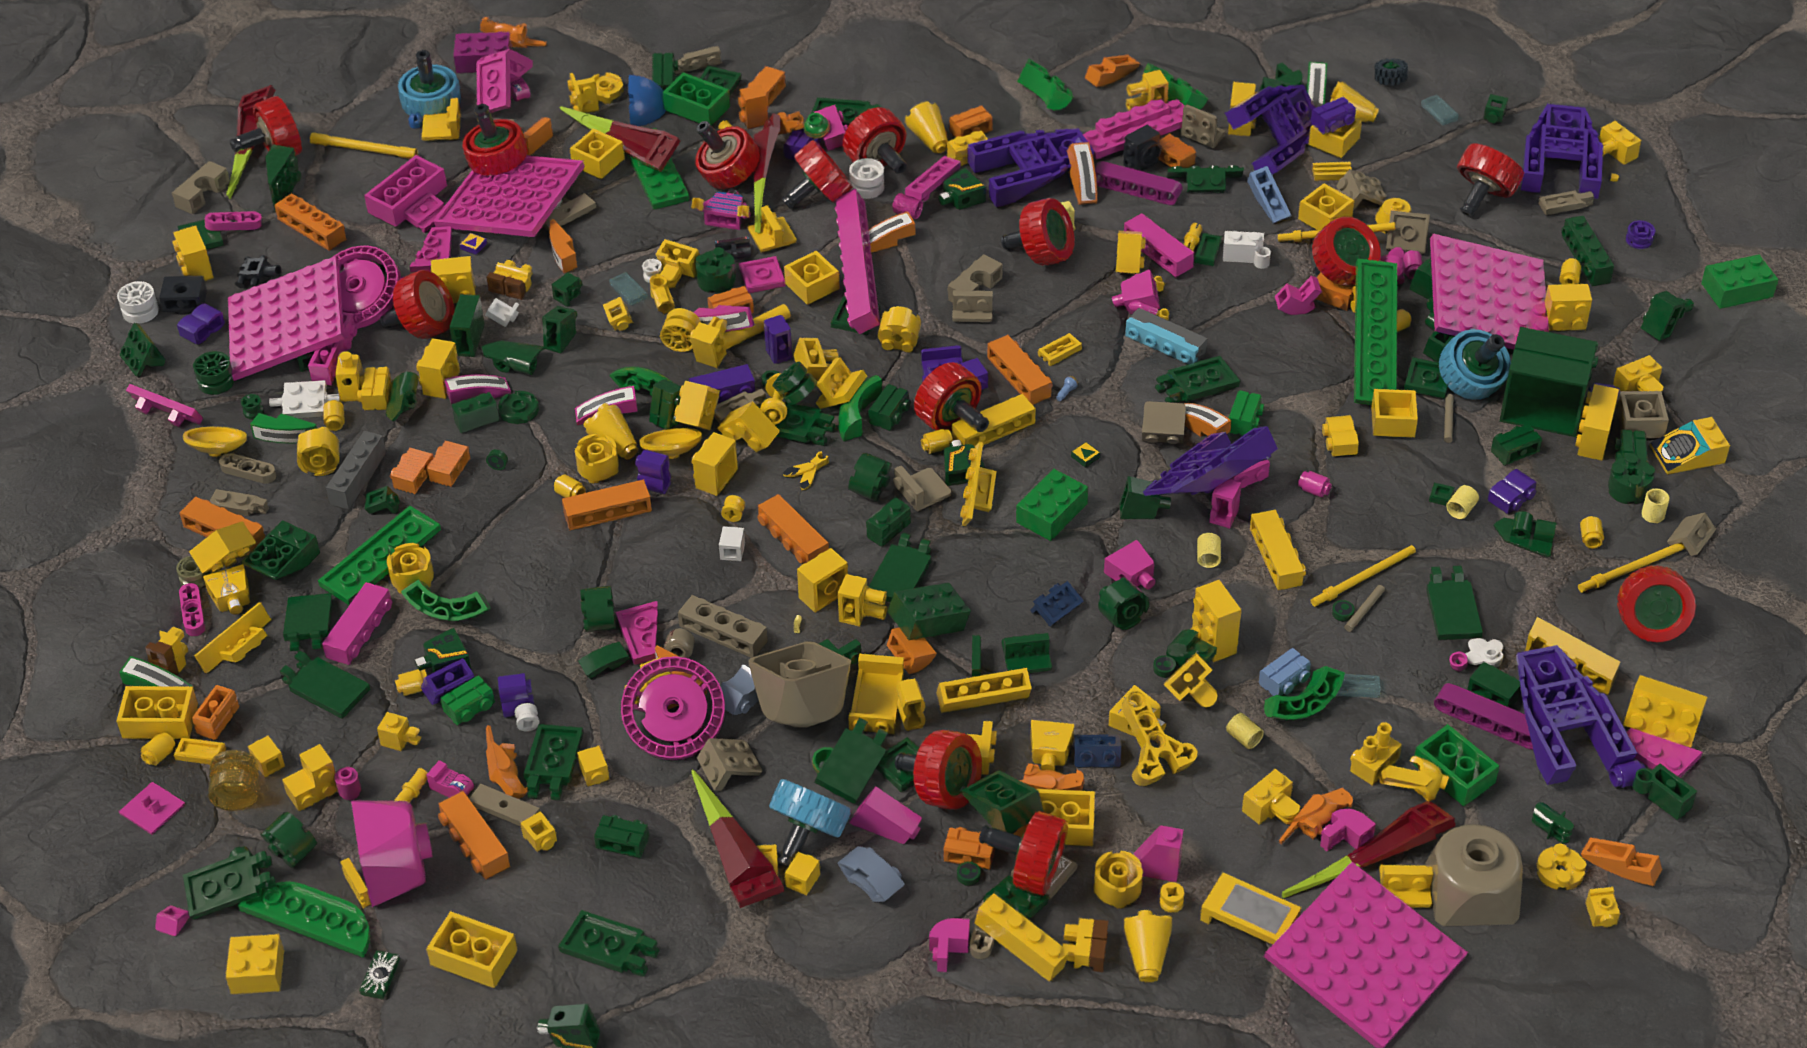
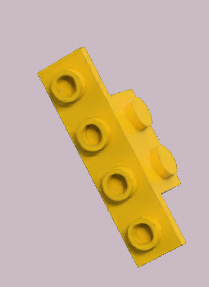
M979 442L974 448H971L969 453L971 466L966 473L968 486L965 487L963 498L966 500L960 513V517L963 518L962 526H967L972 520L974 509L989 512L992 507L997 471L980 467L983 442Z
M257 603L194 655L204 673L211 671L223 660L231 662L242 660L248 651L261 644L262 640L267 636L262 627L271 621L262 603Z

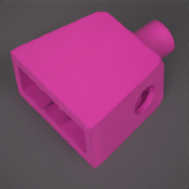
M1137 540L1105 558L1104 573L1113 580L1117 581L1126 577L1134 585H1142L1147 590L1155 585L1156 580L1153 578L1154 561Z

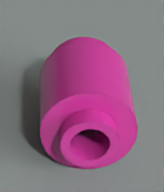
M1411 250L1404 254L1403 261L1405 263V275L1413 280L1417 268L1423 264L1420 252Z
M1304 471L1299 479L1298 486L1303 491L1322 498L1324 495L1329 494L1332 484L1328 477L1312 471Z
M352 767L339 769L334 777L339 795L345 800L356 799L361 791L357 771Z

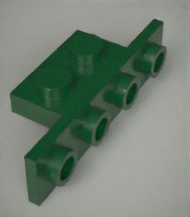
M1216 165L1209 168L1173 166L1168 168L1167 178H1187V192H1225V177H1242L1244 167L1231 165L1228 168H1220V166Z

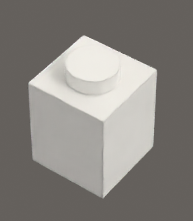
M723 527L719 542L720 560L742 561L745 546L744 528Z

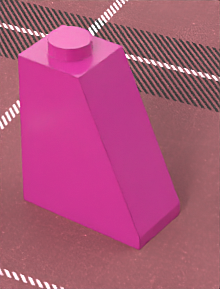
M875 786L860 804L849 823L904 844L909 838L914 839L921 829L918 824L922 817Z
M1160 825L1134 852V855L1141 862L1144 877L1177 883L1181 864L1183 829Z

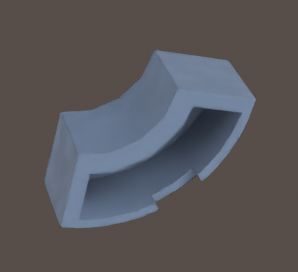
M743 664L733 678L722 682L720 686L724 696L725 710L733 715L747 713L759 701L749 665Z
M856 847L837 863L849 883L856 884L862 888L873 902L886 901L905 885L901 880L899 870L894 866L891 867L870 847L867 849Z

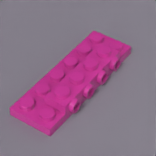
M1161 99L1151 100L1144 106H1134L1130 111L1118 112L1111 118L1100 119L1095 123V130L1088 131L1083 135L1094 150L1093 156L1099 159L1123 150L1125 136L1147 124L1158 131L1160 136L1182 128L1183 108L1185 106L1178 99L1166 104Z

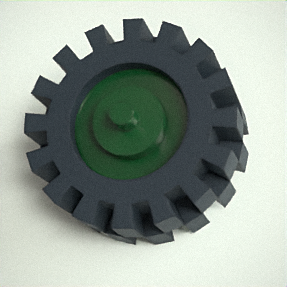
M1386 58L1376 62L1375 80L1379 84L1394 85L1396 83L1398 85L1400 82L1404 83L1407 81L1408 63L1405 60H1395V58L1389 60Z

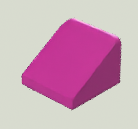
M170 905L157 914L156 930L176 936L190 917L189 911Z

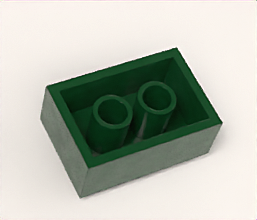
M950 583L895 591L888 609V613L908 640L964 631L971 612Z

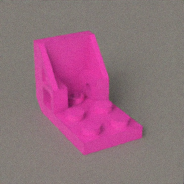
M511 49L481 57L477 61V105H488L491 113L510 108V79L519 78L533 67V60Z

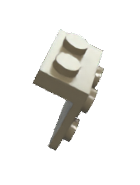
M1186 105L1183 108L1182 136L1214 148L1225 137V130L1217 127L1216 116L1190 105Z
M1349 169L1336 185L1339 192L1354 200L1353 210L1363 198L1381 206L1387 200L1386 194L1381 187V182L1377 178L1368 177L1360 171L1356 172Z
M1147 401L1144 404L1142 441L1183 444L1185 404Z
M902 465L894 468L895 478H893L895 487L916 511H920L951 496L950 488L932 468H926L911 476Z
M708 738L697 757L715 791H722L731 775L759 776L762 772L752 750L744 740Z

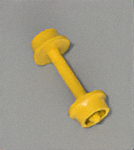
M781 373L774 374L767 380L766 391L772 398L766 399L760 406V410L774 425L779 424L787 415V406L782 401L783 394H779L772 386Z

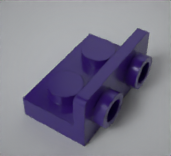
M960 345L921 350L923 375L930 374L937 367L945 363H963Z

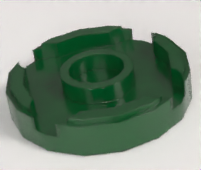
M520 390L515 391V394L510 395L508 393L504 395L498 403L499 415L504 421L512 424H522L532 420L539 412L536 396L528 391Z

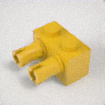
M1160 70L1144 73L1141 82L1127 85L1129 96L1142 93L1139 97L1126 99L1128 111L1134 106H1144L1151 100L1161 99L1165 104L1167 103L1168 81Z
M799 338L794 358L795 362L800 361L807 368V373H811L819 381L830 366L826 362H833L835 358H838L837 349H822L818 338Z
M846 574L838 591L839 622L860 627L863 618L866 616L884 620L887 614V606L882 605L886 602L887 592L869 588L866 578Z
M1385 722L1380 723V726L1378 725L1377 733L1374 736H1368L1364 739L1363 747L1360 750L1356 749L1350 758V761H1352L1350 772L1372 786L1379 780L1378 776L1382 773V770L1389 765L1393 766L1400 759L1402 744L1390 737L1392 727Z

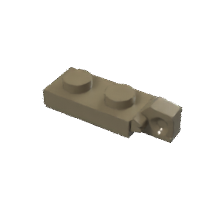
M715 46L684 54V57L678 60L679 71H675V74L721 64L719 47Z
M1575 190L1540 197L1538 203L1544 214L1550 215L1593 205L1594 195L1592 192L1577 193Z
M763 389L753 393L745 391L719 403L716 406L714 418L721 424L729 412L752 401L760 407L766 398V393Z
M218 489L215 490L209 501L218 507H224L234 514L249 516L254 512L266 514L269 509L267 499L255 495Z

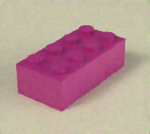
M415 155L364 195L368 213L395 227L405 220L403 217L404 212L430 192L435 196L447 187L444 168Z

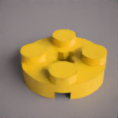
M605 73V76L597 74L591 77H594L596 81L598 101H602L604 104L612 103L613 99L618 98L624 91L622 79L616 74Z
M1556 844L1554 847L1545 849L1539 855L1537 874L1539 879L1548 887L1553 889L1567 887L1566 890H1571L1579 886L1583 881L1586 861L1577 852L1567 848L1566 845ZM1557 865L1564 866L1566 871L1563 869L1557 870Z

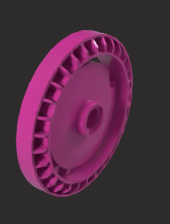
M356 246L339 252L335 256L339 261V269L342 271L340 272L342 311L353 313L354 323L357 325V328L366 327L380 320V317L385 315L394 306L393 290L395 284L401 279L400 271L393 259L386 252L376 247ZM371 261L380 263L385 267L387 272V282H385L384 274L382 270L379 268V266Z
M664 657L644 665L629 680L621 700V715L627 734L642 751L659 759L681 760L700 753L708 738L715 739L725 717V701L719 682L705 666L688 658ZM678 671L693 675L691 678L678 674L664 675L652 681L643 692H640V689L646 682L665 672ZM698 679L703 683L701 687L696 683ZM708 689L713 702L711 718L703 732L692 740L691 736L701 728L706 718L707 701L704 691ZM636 697L640 698L639 705L635 704ZM670 704L679 705L678 711L674 713L668 712L667 708ZM634 710L646 713L642 723L651 735L660 740L674 742V746L662 745L647 738L636 725ZM687 739L688 743L679 745L678 741Z

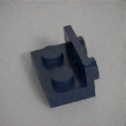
M1066 581L1062 585L1059 583L1048 590L1050 594L1046 597L1042 594L1033 601L1035 605L1030 611L1032 614L1038 611L1046 623L1052 626L1084 601L1071 584Z
M1074 735L1075 767L1121 766L1120 735Z

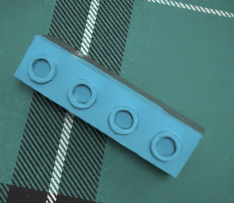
M1138 308L1126 321L1125 336L1184 363L1192 364L1199 362L1206 354L1208 338L1141 308Z

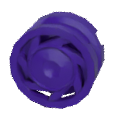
M1642 220L1630 223L1626 235L1627 244L1637 249L1650 247L1655 236L1654 226Z

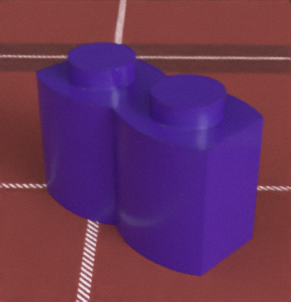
M202 304L192 314L182 318L177 327L181 337L195 344H200L211 333L221 329L225 321L221 311L207 304Z
M643 450L642 454L637 456L635 463L639 472L637 481L644 479L649 491L665 495L671 484L669 457L664 454Z
M1515 469L1489 490L1488 501L1507 514L1517 511L1523 502L1531 500L1535 496L1537 482L1518 469Z
M525 673L498 677L504 718L515 716V709L521 704H534L533 694H529L532 693L531 680H526Z

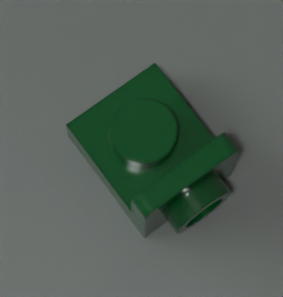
M389 486L367 493L365 510L371 514L388 508L393 514L398 513L400 503L399 496Z

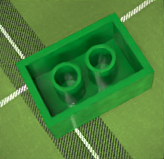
M682 73L663 91L664 110L698 123L708 121L710 126H712L730 108L729 89L686 73Z
M1760 254L1707 265L1701 284L1719 309L1774 297L1778 278Z
M1053 469L1016 505V523L1051 541L1088 504V486Z
M1449 724L1416 747L1414 756L1436 764L1441 769L1443 775L1449 776L1444 791L1462 806L1467 805L1496 783L1499 765Z

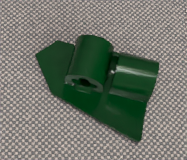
M497 341L481 346L484 357L493 359L494 367L497 370L506 373L510 368H513L514 371L533 375L536 370V356L546 349L545 346L509 341Z
M403 372L392 381L386 416L393 422L401 413L417 406L416 390L419 382L417 374Z
M1521 511L1515 513L1514 519L1503 517L1494 523V528L1505 542L1546 557L1551 556L1556 522L1541 519L1536 521L1533 520L1532 514Z

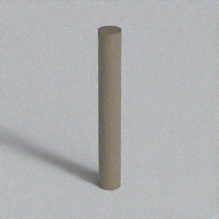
M1452 394L1445 396L1444 441L1447 443L1453 440L1454 396Z
M1378 585L1347 622L1344 626L1346 631L1351 632L1383 594L1385 588L1382 585Z

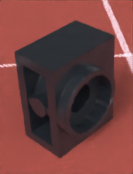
M1147 124L1126 135L1123 165L1127 168L1143 171L1158 163V158L1162 151V147L1159 144L1160 133Z
M204 276L164 277L159 296L163 312H175L180 315H186L204 304L207 294Z

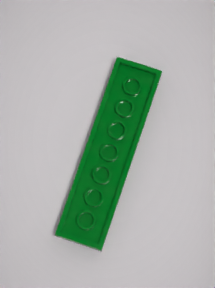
M1357 259L1354 403L1372 405L1374 389L1396 390L1397 263Z

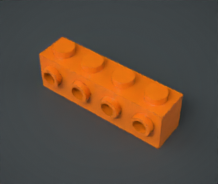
M291 193L275 204L278 220L328 251L346 240L345 227L340 221L318 210L314 205L308 204L302 198Z

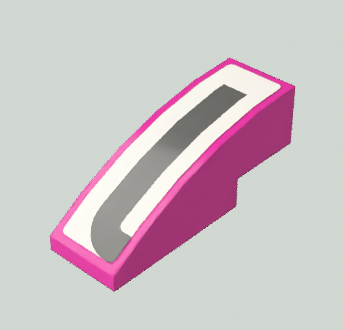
M719 305L715 309L698 308L693 312L699 317L701 323L709 325L714 316L726 320L727 329L725 332L749 328L755 325L750 307Z
M464 375L444 379L446 392L451 404L468 400V398H475L480 394H487V392H490L493 398H498L508 393L511 394L509 385L504 377Z
M634 386L603 393L575 408L577 425H583L588 418L593 417L598 412V408L604 403L617 405L622 414L637 412Z

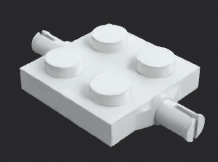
M325 380L284 383L282 398L269 399L270 407L282 406V414L295 418L323 417V406L326 402L331 400L340 402L339 394L327 395Z

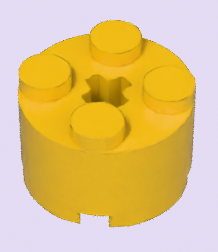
M892 307L888 312L885 311L882 314L878 331V339L882 343V348L885 350L900 349L904 352H912L918 341L921 318L918 315L916 317L912 314V310L905 307Z
M320 427L299 434L297 441L298 467L307 474L308 472L314 473V476H325L334 472L339 464V440L337 436L330 432L327 427Z
M590 434L578 441V446L575 448L577 470L589 483H598L618 473L617 447L611 437L607 435L599 437L598 434Z
M406 543L394 549L395 552L391 556L390 554L388 555L387 566L391 583L399 593L417 580L426 583L429 588L431 587L434 571L428 549L419 547V544Z
M1111 851L1103 854L1096 862L1095 894L1103 902L1113 905L1117 909L1125 908L1126 905L1133 903L1140 896L1142 890L1143 870L1140 860L1127 851L1113 854Z

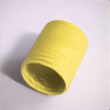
M1460 486L1446 505L1447 511L1457 519H1464L1479 501V495L1470 486Z
M1662 489L1649 490L1646 493L1641 513L1642 517L1651 523L1663 521L1670 499L1669 494Z
M1205 533L1198 537L1197 561L1201 566L1212 568L1221 562V539L1218 535Z
M1243 713L1236 714L1229 721L1226 728L1227 733L1247 749L1254 748L1261 741L1264 734L1263 729Z

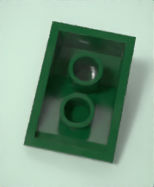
M1000 770L961 790L963 796L993 828L1011 834L1029 824L1036 812H1044L1039 790Z

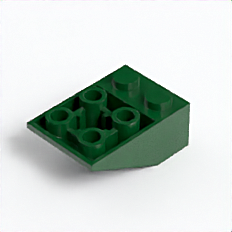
M273 145L266 155L268 185L276 213L275 204L293 192V188L301 179V172L298 168V158L294 148Z
M282 520L241 563L276 580L307 567L320 554L316 535Z

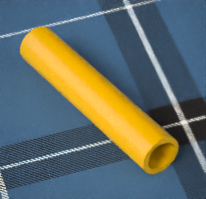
M782 304L754 318L755 325L753 327L725 332V349L727 350L763 332L766 319L778 315H783L785 320L789 319L791 314L788 307Z

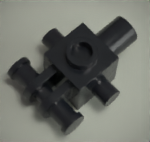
M260 255V258L245 257L244 263L240 265V271L237 273L238 279L235 285L239 288H244L246 280L250 282V287L262 285L269 282L272 277L281 276L282 268L280 265H271L267 261L268 257L265 255Z

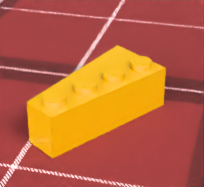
M1537 617L1528 635L1525 651L1558 645L1577 665L1576 669L1583 676L1589 677L1593 682L1592 686L1597 691L1608 695L1617 677L1620 661Z

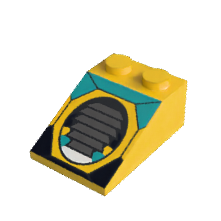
M1708 417L1693 420L1651 442L1650 447L1668 475L1723 464L1726 462L1730 444L1714 419Z

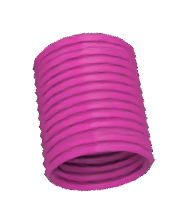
M899 193L894 199L892 210L897 214L909 212L913 219H917L922 212L923 201Z

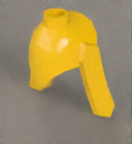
M1412 756L1409 762L1416 764L1419 768L1418 771L1389 765L1378 776L1380 784L1414 789L1428 802L1435 799L1439 788L1445 789L1449 776L1443 775L1441 769L1436 764L1417 756Z

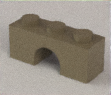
M211 161L207 162L172 192L175 207L194 214L205 205L202 192L214 191L219 193L230 183L227 168Z
M982 255L967 270H964L959 277L949 283L947 288L948 301L953 303V290L979 291V285L991 289L1002 279L1003 264L986 255Z

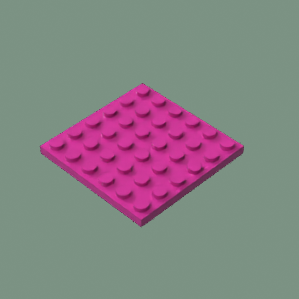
M526 156L520 165L503 174L485 176L471 171L435 218V227L451 226L452 229L534 237L584 169V163L582 160Z
M1437 234L1431 236L1433 306L1436 332L1456 336L1465 330H1483L1492 335L1498 334L1502 336L1505 341L1504 346L1509 349H1515L1520 327L1549 332L1545 307L1546 289L1542 259Z
M336 256L228 297L230 363L232 366L231 375L234 381L344 339L340 269Z
M1351 862L1266 951L1264 957L1374 1047L1385 1048L1460 964L1468 952L1360 867Z

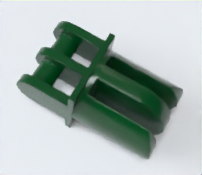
M1543 802L1537 803L1534 808L1532 823L1548 833L1547 839L1552 836L1562 844L1570 842L1574 825L1565 818L1566 812L1564 811L1562 814H1559Z

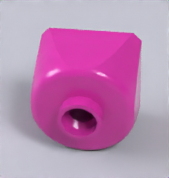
M351 801L359 857L372 907L423 885L426 880L423 859L432 858L433 854L427 824H416L411 803L408 801Z

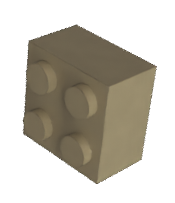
M1622 391L1619 393L1616 413L1621 430H1632V432L1645 431L1646 438H1660L1665 435L1669 419L1661 391Z

